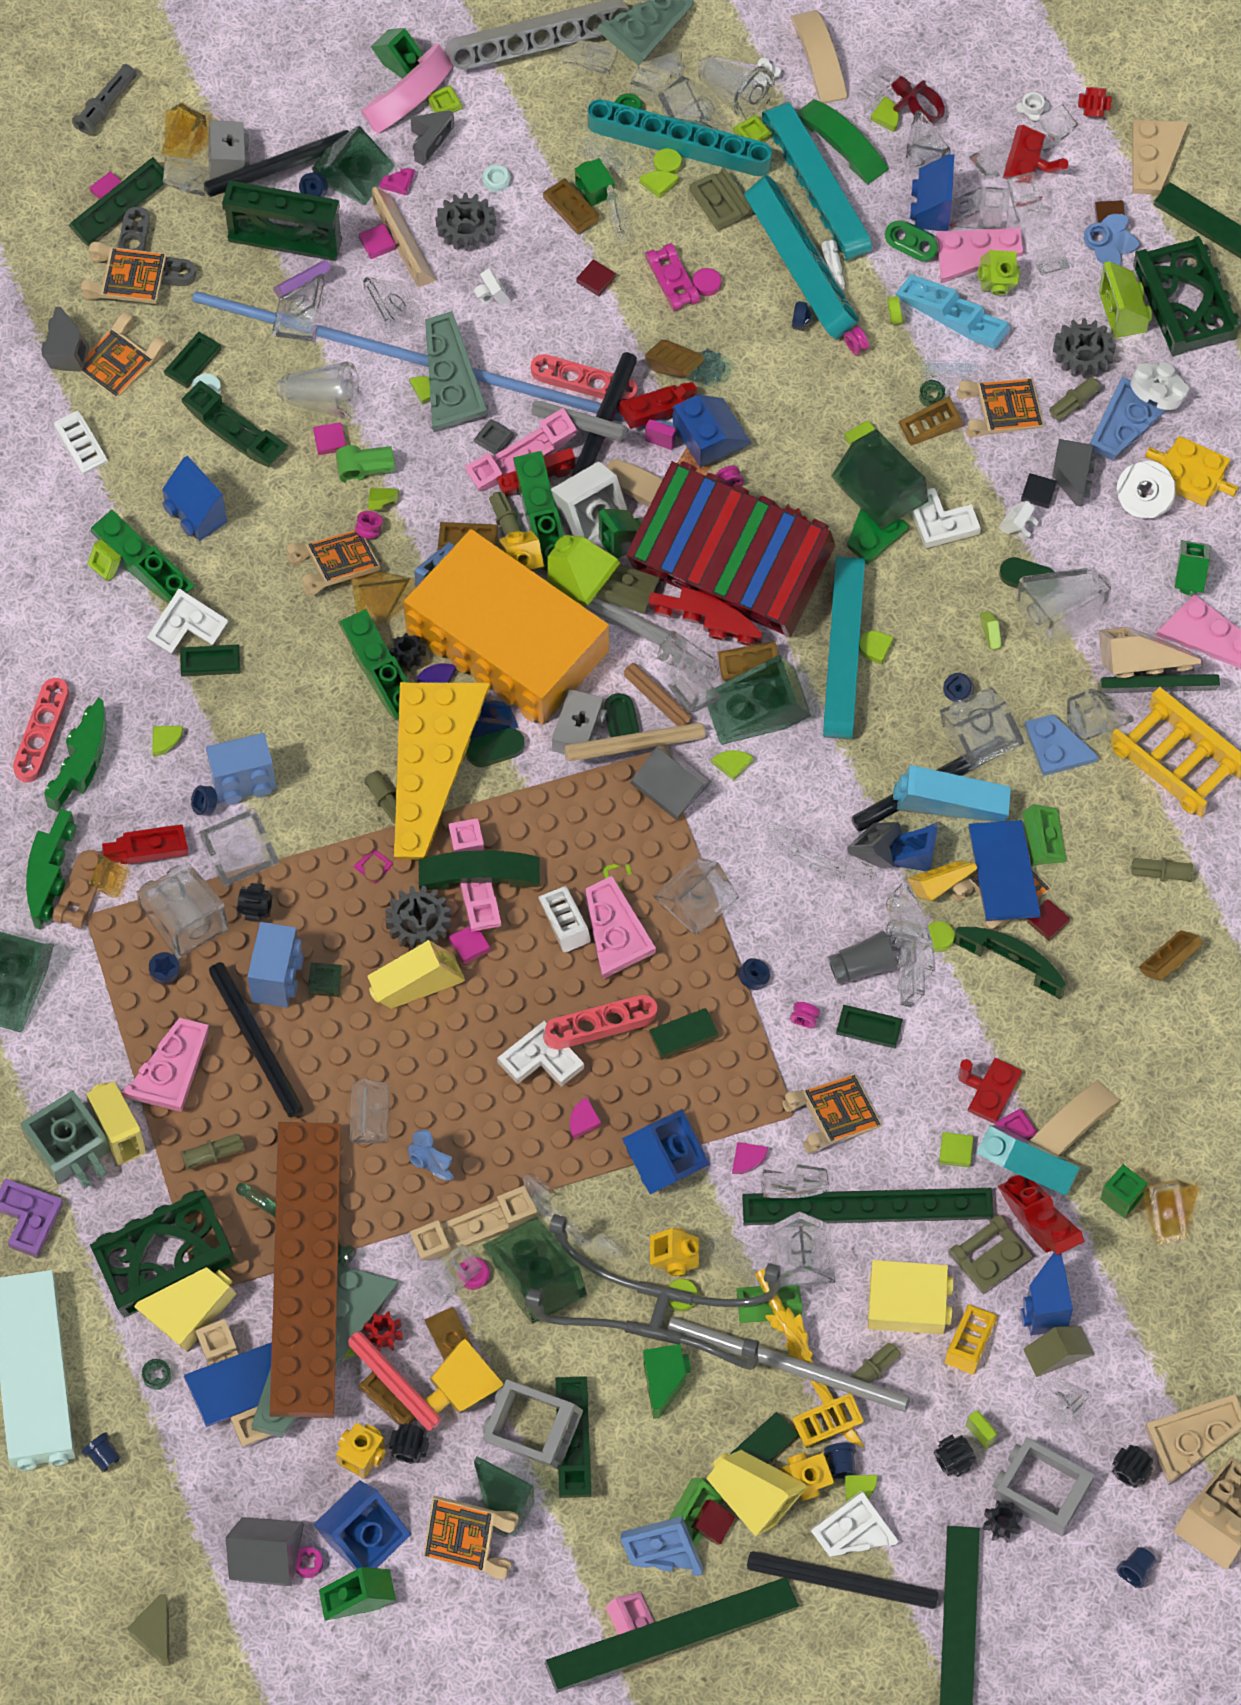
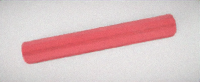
M362 1332L354 1333L348 1339V1344L352 1350L428 1431L437 1427L441 1422V1418Z

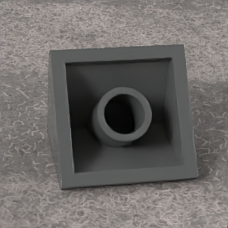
M661 745L654 749L630 783L677 820L712 781L670 747Z
M241 1517L225 1537L229 1579L249 1583L292 1586L304 1528L303 1522Z

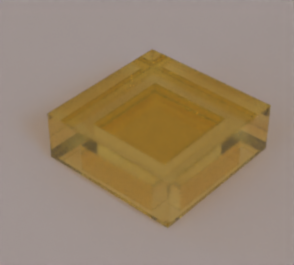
M105 856L98 859L89 885L109 897L116 898L120 894L128 870Z

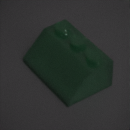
M877 429L852 442L831 475L837 485L880 529L929 502L926 478Z

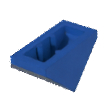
M939 821L922 829L900 834L892 842V845L889 846L894 866L920 871L931 870Z

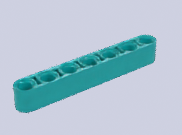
M594 100L588 106V128L595 134L655 150L673 149L681 157L753 176H764L771 170L772 150L765 142L607 100Z
M785 102L762 111L763 123L769 126L775 144L780 145L783 150L782 156L788 166H792L796 172L794 176L798 183L806 189L808 193L806 196L812 207L817 208L820 213L818 217L825 229H829L833 235L831 239L837 242L838 251L841 250L845 256L844 261L872 251V244L867 231L791 103Z
M764 175L744 193L745 198L824 329L832 338L838 340L845 332L849 331L859 322V318L780 187L770 176Z
M836 556L823 737L853 738L865 558Z

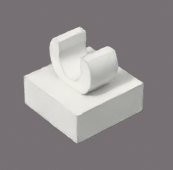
M490 268L480 274L485 284L477 286L473 291L483 304L493 301L494 298L500 305L511 301L501 282Z
M1028 501L1012 506L998 528L1006 534L1015 532L1020 538L1030 537L1031 534L1025 529V523L1031 527L1038 525L1037 519L1030 516L1035 507Z

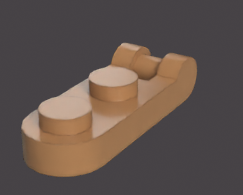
M86 850L78 855L59 903L54 909L52 921L61 924L65 921L72 923V926L75 928H83L106 869V863L100 852ZM69 905L79 907L76 912L68 910Z

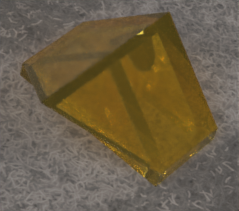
M180 102V104L165 111V143L161 153L185 165L208 137L206 115L184 102Z
M376 571L351 579L356 613L366 609L374 624L387 623L411 578Z
M1178 1179L1147 1187L1143 1204L1157 1245L1188 1238L1186 1227L1200 1187Z

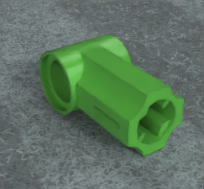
M347 445L336 451L339 479L344 483L347 480L357 478L358 481H361L366 475L395 472L392 446L361 450L358 446Z

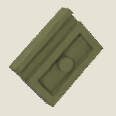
M725 168L721 169V172L717 174L712 173L691 183L689 186V191L717 231L742 220V217L746 215L751 216L753 214V209Z
M619 564L595 597L645 614L649 605L651 592H656L660 578Z

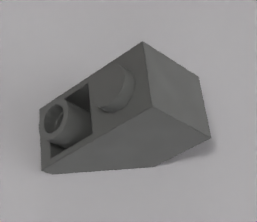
M55 307L53 317L50 318L48 323L49 332L46 342L42 344V357L51 369L83 371L90 347L81 331L61 307Z
M1059 439L1052 477L1076 506L1082 507L1083 497H1090L1092 481L1087 480L1088 473L1094 474L1097 457L1091 456L1093 445Z

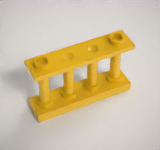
M1159 687L1151 696L1149 704L1151 712L1127 736L1116 728L1113 731L1110 745H1112V749L1118 757L1122 759L1128 758L1180 801L1181 807L1187 813H1195L1201 818L1205 814L1208 803L1204 798L1227 775L1231 776L1233 774L1238 779L1241 778V752ZM1159 720L1168 721L1173 725L1174 730L1150 754L1136 744ZM1182 738H1189L1196 744V749L1171 773L1159 761ZM1211 756L1219 763V767L1193 791L1181 780L1204 757Z

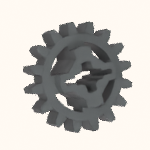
M464 193L463 198L460 199L454 194L452 202L448 200L443 201V208L437 209V217H435L438 236H444V243L449 244L453 242L454 249L464 245L465 251H468L469 245H474L476 249H479L480 241L487 244L489 242V235L494 236L495 226H497L494 207H488L487 199L480 202L478 194H475L473 198H468V194ZM482 217L484 218V224H483V225H481V218H482ZM449 218L451 219V225H450V226L448 225V220H449Z
M1086 318L1082 319L1081 324L1071 320L1070 328L1062 325L1061 333H1056L1053 345V352L1056 353L1055 361H1062V370L1071 368L1072 376L1078 371L1081 372L1083 378H1086L1087 372H1091L1095 377L1098 374V368L1106 371L1108 363L1113 362L1116 344L1113 343L1114 336L1113 334L1106 335V326L1098 328L1096 320L1091 325L1087 324ZM1066 343L1069 344V345H1068V347L1070 348V351H1069V352H1068L1067 349H1066ZM1099 344H1101V346H1102V349H1103V352H1102V353L1100 352V348H1101V347L1099 346Z
M410 886L409 894H405V892L400 890L398 891L399 900L390 899L391 908H386L385 911L386 918H388L385 920L386 929H391V939L399 937L400 947L410 943V950L416 948V945H421L428 940L438 945V936L441 938L447 937L445 928H451V919L449 918L451 917V909L446 907L445 897L438 899L437 890H433L428 894L426 886H422L420 892H416L414 886ZM415 911L418 912V916L421 918V925L416 920Z

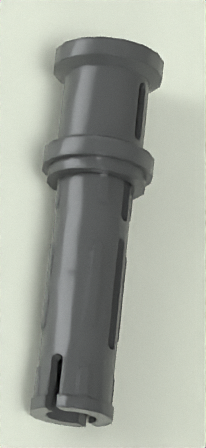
M123 64L96 98L88 99L84 110L72 118L74 127L91 136L95 131L94 127L97 123L108 116V108L121 95L129 83L135 79L136 71L130 65Z

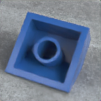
M948 154L919 168L918 179L912 180L911 196H917L916 203L911 202L910 219L915 220V226L923 230L948 231L955 154Z
M698 394L673 406V426L700 468L751 445V441L723 398Z
M187 455L181 460L163 487L164 502H162V505L171 517L176 515L181 520L180 526L188 536L194 535L201 541L227 523L224 498L220 490Z
M683 1109L622 1138L627 1152L632 1158L641 1176V1180L650 1195L710 1165Z
M1062 1253L1059 1255L1052 1254L1029 1285L1027 1297H1023L1024 1308H1020L1023 1327H1029L1030 1336L1045 1334L1054 1327L1069 1326L1073 1307Z
M360 1480L313 1524L325 1541L355 1570L360 1567L377 1568L411 1535L379 1491Z

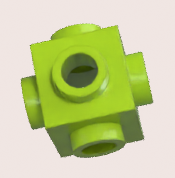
M989 250L980 258V265L977 271L978 280L981 281V291H991L992 295L1007 294L1008 291L1018 284L1021 274L1020 268L1017 266L1016 251Z

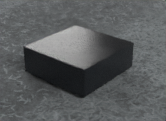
M1029 473L1021 501H1028L1030 504L1049 509L1057 481Z

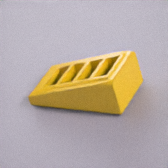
M961 859L908 878V881L919 898L933 901L975 872L977 866L975 863Z
M968 1304L947 1350L945 1364L974 1375L998 1315ZM971 1314L982 1318L974 1319L986 1323V1327L968 1322ZM965 1329H968L978 1334H981L982 1336L981 1338H979L971 1334L965 1333L964 1331ZM963 1340L977 1347L973 1349L959 1343Z
M850 1393L792 1418L805 1448L864 1423L856 1402ZM846 1403L853 1419L848 1422L840 1408V1405ZM833 1408L841 1424L837 1427L834 1426L828 1410ZM817 1415H823L829 1430L822 1431L816 1417ZM808 1419L811 1420L817 1433L813 1437H811L804 1422Z

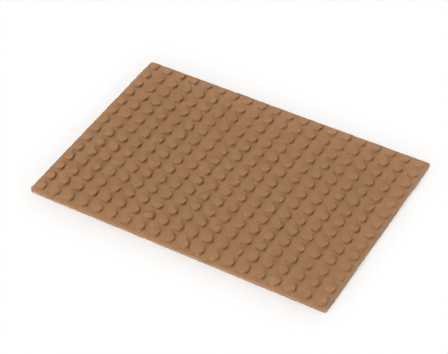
M652 752L442 812L427 857L453 852L449 823L478 818L484 850L517 852L539 857L540 887H510L509 882L492 883L501 926L480 930L490 946V952L463 965L449 942V936L470 926L460 883H449V889H426L428 894L433 890H437L438 899L445 897L446 907L451 909V917H449L451 919V928H445L447 932L446 938L437 937L438 946L455 955L465 981L392 1009L377 1003L372 998L369 991L371 984L368 975L411 951L410 943L400 947L399 937L391 939V929H386L385 920L388 918H386L385 911L386 908H391V898L399 900L398 891L402 890L405 894H409L410 886H414L416 892L421 890L419 889V860H395L394 858L395 826L90 913L87 916L88 927L134 1079L139 1074L138 1070L145 1062L149 1061L158 1049L159 1043L179 1018L209 1025L210 1030L182 1112L141 1103L172 1204L181 1200L182 1196L186 1193L204 1190L211 1201L230 1246L239 1262L222 1271L233 1281L230 1287L274 1274L278 1122L341 1123L338 1254L410 1233L409 1231L437 1220L440 1223L449 1221L498 1201L497 1196L524 1185L527 1186L530 1196L633 1166L635 1164L629 1156L622 1138L683 1109L700 1145L789 1119L793 1116L794 1111L786 1112L782 1106V1101L786 1100L785 1095L787 1091L749 988L744 986L739 979L738 971L741 966L684 812L675 820L630 783ZM374 849L393 863L390 867L391 869L384 876L382 868L386 863L374 854L362 865L365 868V876L353 866L364 856L370 855ZM615 864L620 867L607 870L609 877L612 876L617 884L622 883L620 890L656 947V953L602 980L585 889L605 879L602 867ZM629 864L632 874L627 875L625 866ZM251 883L265 885V890H270L273 894L270 916L260 919L259 922L245 920V915H240L237 911L240 889L250 886ZM563 886H567L588 927L591 939L588 944L568 952L562 951L538 896ZM563 900V901H561V902H559V903H556V904H554V905H551L550 907H551V908L556 907V906H558V905H561V904H563V903H566V901ZM415 911L416 920L421 925V918L418 916V912ZM567 911V912L562 913V914H560V915H557V916H555V917L561 916V915L566 914V913H568V912H570V911ZM574 921V922H571V923H569V924H566V925H564V926H561V928H562V927H565V926H567V925H570V924H572V923H575V921ZM260 922L296 927L298 939H302L301 952H304L303 966L301 970H296L295 980H298L297 993L295 998L290 997L288 1008L253 1003L251 1001L247 976ZM158 953H171L179 961L180 974L170 984H159L150 976L149 962ZM218 962L224 963L303 1106V1112L294 1118L288 1117L210 976L209 968ZM163 965L161 969H167L168 966ZM638 995L650 996L657 1003L656 1016L650 1025L569 1047L582 1060L584 1069L562 1087L542 1066L538 1067L517 1084L497 1063V1058L543 1021L548 1023L553 1018ZM642 1007L637 1009V1011H642L644 1015L648 1013V1010H643ZM706 1008L718 1032V1038L661 1060L649 1034V1029ZM610 1013L606 1016L608 1021L614 1024H619L623 1021L622 1017L617 1013ZM585 1020L578 1023L579 1028L583 1031L588 1032L594 1029V1025L589 1021ZM553 1030L560 1038L563 1037V1033L559 1034L557 1030ZM587 1097L601 1122V1127L573 1140L570 1132L571 1113L574 1107ZM429 1130L433 1137V1147L437 1151L452 1157L448 1170L453 1175V1180H442L428 1169L418 1168L411 1163L408 1147L413 1143L412 1135L416 1131ZM234 1134L241 1136L244 1144L242 1151L219 1158L217 1163L212 1161L190 1170L186 1169L181 1151L206 1144L209 1139L213 1142ZM199 1211L185 1218L186 1223H192L195 1218L197 1219V1227L192 1232L194 1234L198 1233L205 1223V1215ZM212 1228L203 1240L214 1249L220 1246V1243ZM191 1247L187 1251L189 1261L195 1258L194 1255L188 1254V1252L194 1249V1247Z

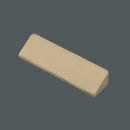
M373 187L371 190L372 204L395 242L396 248L416 286L421 287L436 281L392 197L378 187Z

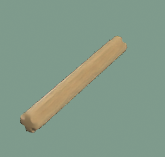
M693 723L570 744L564 747L565 758L568 761H576L703 739L705 737V727L702 723Z

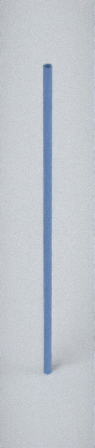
M195 291L193 295V302L429 367L428 355L202 292ZM472 368L476 380L595 414H597L601 405L599 402ZM617 408L613 419L626 422ZM663 420L657 421L665 425L674 427L673 423Z

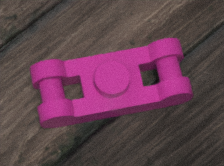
M672 243L663 245V249L658 251L652 249L645 252V258L673 312L682 309V305L687 303L693 305L700 302L699 293L696 287L692 285ZM668 259L670 264L661 266L659 262ZM682 289H683L684 292H685V293H682V294H679V295H678L677 293H675V292H677V291H679V290H682Z

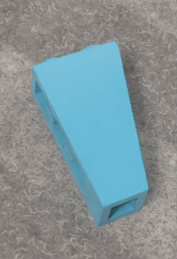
M910 765L906 772L900 775L899 782H895L893 800H898L897 810L1000 822L1005 821L1009 816L1011 787Z

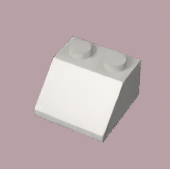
M599 461L551 489L557 510L573 536L584 537L592 543L599 539L600 510H627L617 476Z

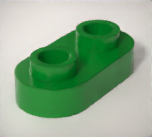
M893 221L885 230L886 242L891 247L917 260H931L938 254L939 241L936 236L907 221ZM900 229L905 232V237L902 240L897 235ZM924 241H927L930 245V249L927 252L922 249Z

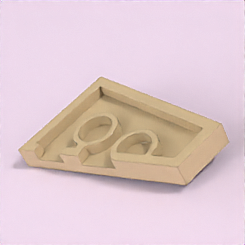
M1133 120L1132 194L1159 195L1162 192L1189 122Z
M1236 1394L1146 1423L1145 1429L1168 1485L1241 1431V1406Z

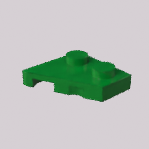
M868 492L865 495L850 534L847 547L859 558H865V563L868 565L905 534L909 526L871 492Z

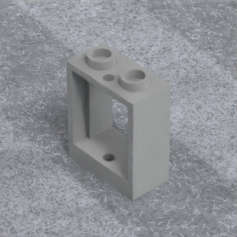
M506 1379L504 1386L499 1388L496 1393V1406L492 1415L484 1423L482 1439L493 1446L558 1470V1466H561L583 1410L571 1402ZM517 1394L559 1409L542 1452L500 1437Z
M1026 1437L1022 1446L1016 1444L1010 1453L1008 1461L1011 1462V1465L1007 1472L1001 1470L992 1486L996 1489L994 1499L1007 1506L1013 1502V1510L1022 1513L1027 1518L1062 1537L1091 1487L1095 1474ZM1028 1454L1077 1480L1057 1515L1009 1488Z

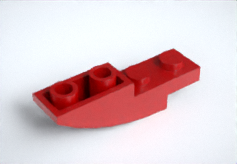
M682 587L680 598L653 592L650 594L648 604L650 609L654 610V614L663 617H671V614L683 616V620L692 623H700V619L705 620L703 628L705 632H709L710 638L717 640H726V636L738 638L737 643L745 646L755 645V642L762 643L763 641L762 632L748 618L715 597Z
M1015 1175L1010 1177L1007 1182L997 1186L1015 1217L1046 1253L1053 1251L1056 1255H1059L1085 1242L1082 1231L1054 1207L1051 1196L1034 1181L1021 1175Z

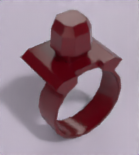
M899 76L891 84L896 95L902 97L893 107L894 111L899 112L908 104L912 114L926 125H932L944 116L945 106L941 97L936 91L926 85V81L922 80L912 88L910 86L911 83L905 77ZM917 93L925 96L935 106L937 117H933L923 110L918 102Z

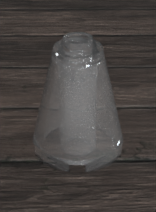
M713 54L704 57L698 64L699 79L738 117L747 120L746 117L750 113L751 117L755 114L757 115L770 101L772 95L768 91L770 85L774 86L775 79L774 74L768 68Z
M340 362L284 374L281 380L277 382L276 393L285 404L341 419H351L349 409L351 407L355 411L359 394L358 382H353L352 373H357L352 362Z

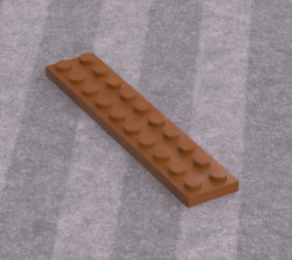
M278 1122L270 1417L334 1418L341 1123Z

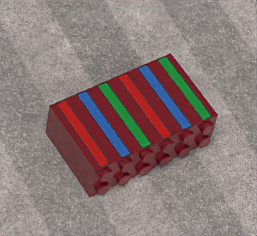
M671 461L626 554L632 567L638 571L659 577L661 581L681 590L682 587L715 597L742 613L749 620L791 638L836 544L831 530H828L829 526L817 519H813L812 522L801 518L802 514L792 508L780 509L775 506L776 503L767 497L760 496L759 499L749 495V490L737 484H734L733 487L723 484V479L712 473H707L706 476L696 472L697 468L687 462L681 461L678 464Z

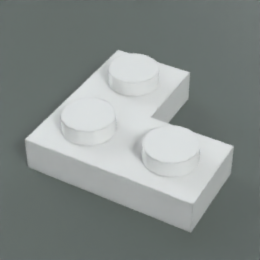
M935 488L907 495V503L925 549L980 534L981 528L972 504L944 511Z
M178 589L147 636V639L172 654L188 630L213 646L227 625L228 620L181 589Z
M545 1021L497 1058V1063L517 1084L538 1067L542 1066L561 1087L584 1069V1063L569 1047L556 1050L545 1044L543 1039L547 1024Z

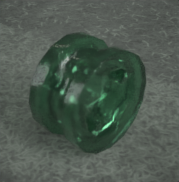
M936 380L926 381L920 387L919 399L926 407L945 397L944 386ZM931 390V392L933 393L937 392V397L934 398L932 395L927 396V391Z
M152 1359L143 1366L142 1378L145 1385L150 1389L160 1390L169 1384L171 1372L165 1361ZM158 1368H162L161 1372L164 1377L162 1379L157 1377L154 1381L150 1380L151 1374L149 1371H157Z

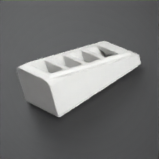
M75 411L54 422L56 435L82 475L108 463L106 456L79 411ZM82 434L84 435L83 437H81V438H79V439H77V440H75V441H73V442L70 441V440H72V439H74V438H76V437H78V436H80V435H82ZM90 444L89 447H87V448H85V449H83V450H81V451H79V452L76 451V450H78V449H80V448H82V447H84V446ZM96 453L97 456L82 462L81 459Z
M567 886L538 896L563 952L571 951L591 941L588 927ZM563 900L566 901V903H563V904L558 905V906H556V907H553V908L550 907L551 905H554V904H556V903H559V902H561V901H563ZM567 911H570V912H568V913H566V914H563V915H561V916L555 917V916H557V915H560V914H562V913H565V912H567ZM575 921V923H572V924H570V925H567V926L561 928V926H564V925H566V924H569V923Z

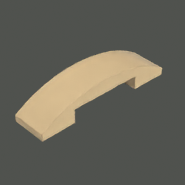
M817 10L791 15L796 35L801 40L813 75V83L819 101L829 103L847 99L836 51L821 15Z
M612 459L606 467L617 476L621 491L649 508L662 479L640 467Z
M1097 1080L1056 1113L1030 1141L1060 1156L1097 1120L1100 1121L1120 1100Z
M524 1185L497 1196L498 1201L440 1224L439 1220L409 1231L421 1261L447 1256L495 1238L536 1216L538 1212L527 1186Z
M225 1319L195 1330L208 1366L238 1355L236 1344ZM257 1407L230 1417L242 1448L272 1436L252 1430V1422Z

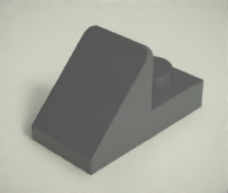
M448 110L411 118V132L418 135L413 144L415 162L424 166L453 130V112Z
M873 823L847 847L848 853L865 867L892 868L894 863L889 846L902 833L900 823Z

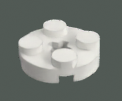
M1160 362L1159 365L1152 363L1138 364L1130 384L1134 393L1141 400L1147 403L1151 399L1158 403L1157 408L1164 410L1179 408L1189 392V386L1175 373V368L1166 362Z
M1148 460L1130 465L1122 472L1117 483L1118 499L1122 507L1130 515L1139 519H1156L1171 507L1176 495V483L1170 472L1163 465ZM1148 482L1152 483L1151 489L1154 491L1153 494L1147 495L1145 498L1141 497L1140 485L1146 486Z

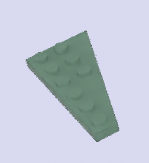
M337 1265L335 1369L351 1348L348 1344V1339L358 1331L363 1333L364 1324L371 1321L373 1313L378 1314L383 1303L397 1288L399 1281ZM270 1368L252 1422V1430L283 1438L298 1417H270Z

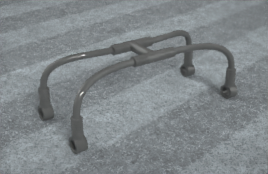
M557 1214L552 1216L550 1233L555 1234L556 1240L576 1262L606 1280L637 1290V1293L658 1298L650 1324L647 1325L629 1320L622 1322L608 1319L551 1316L544 1313L542 1303L544 1291L530 1288L526 1298V1307L531 1308L534 1316L551 1324L616 1328L624 1330L625 1333L672 1344H686L748 1370H752L758 1365L759 1341L745 1339L742 1347V1357L746 1358L745 1361L707 1343L683 1336L681 1332L661 1327L670 1300L689 1305L695 1303L716 1307L751 1306L771 1300L781 1288L780 1265L767 1264L764 1282H768L770 1290L763 1295L743 1299H715L695 1296L694 1293L645 1281H631L598 1267L580 1255L567 1241V1217Z

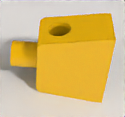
M463 1339L454 1347L429 1378L437 1390L427 1397L425 1401L437 1414L449 1404L459 1413L495 1392L504 1384L469 1342Z

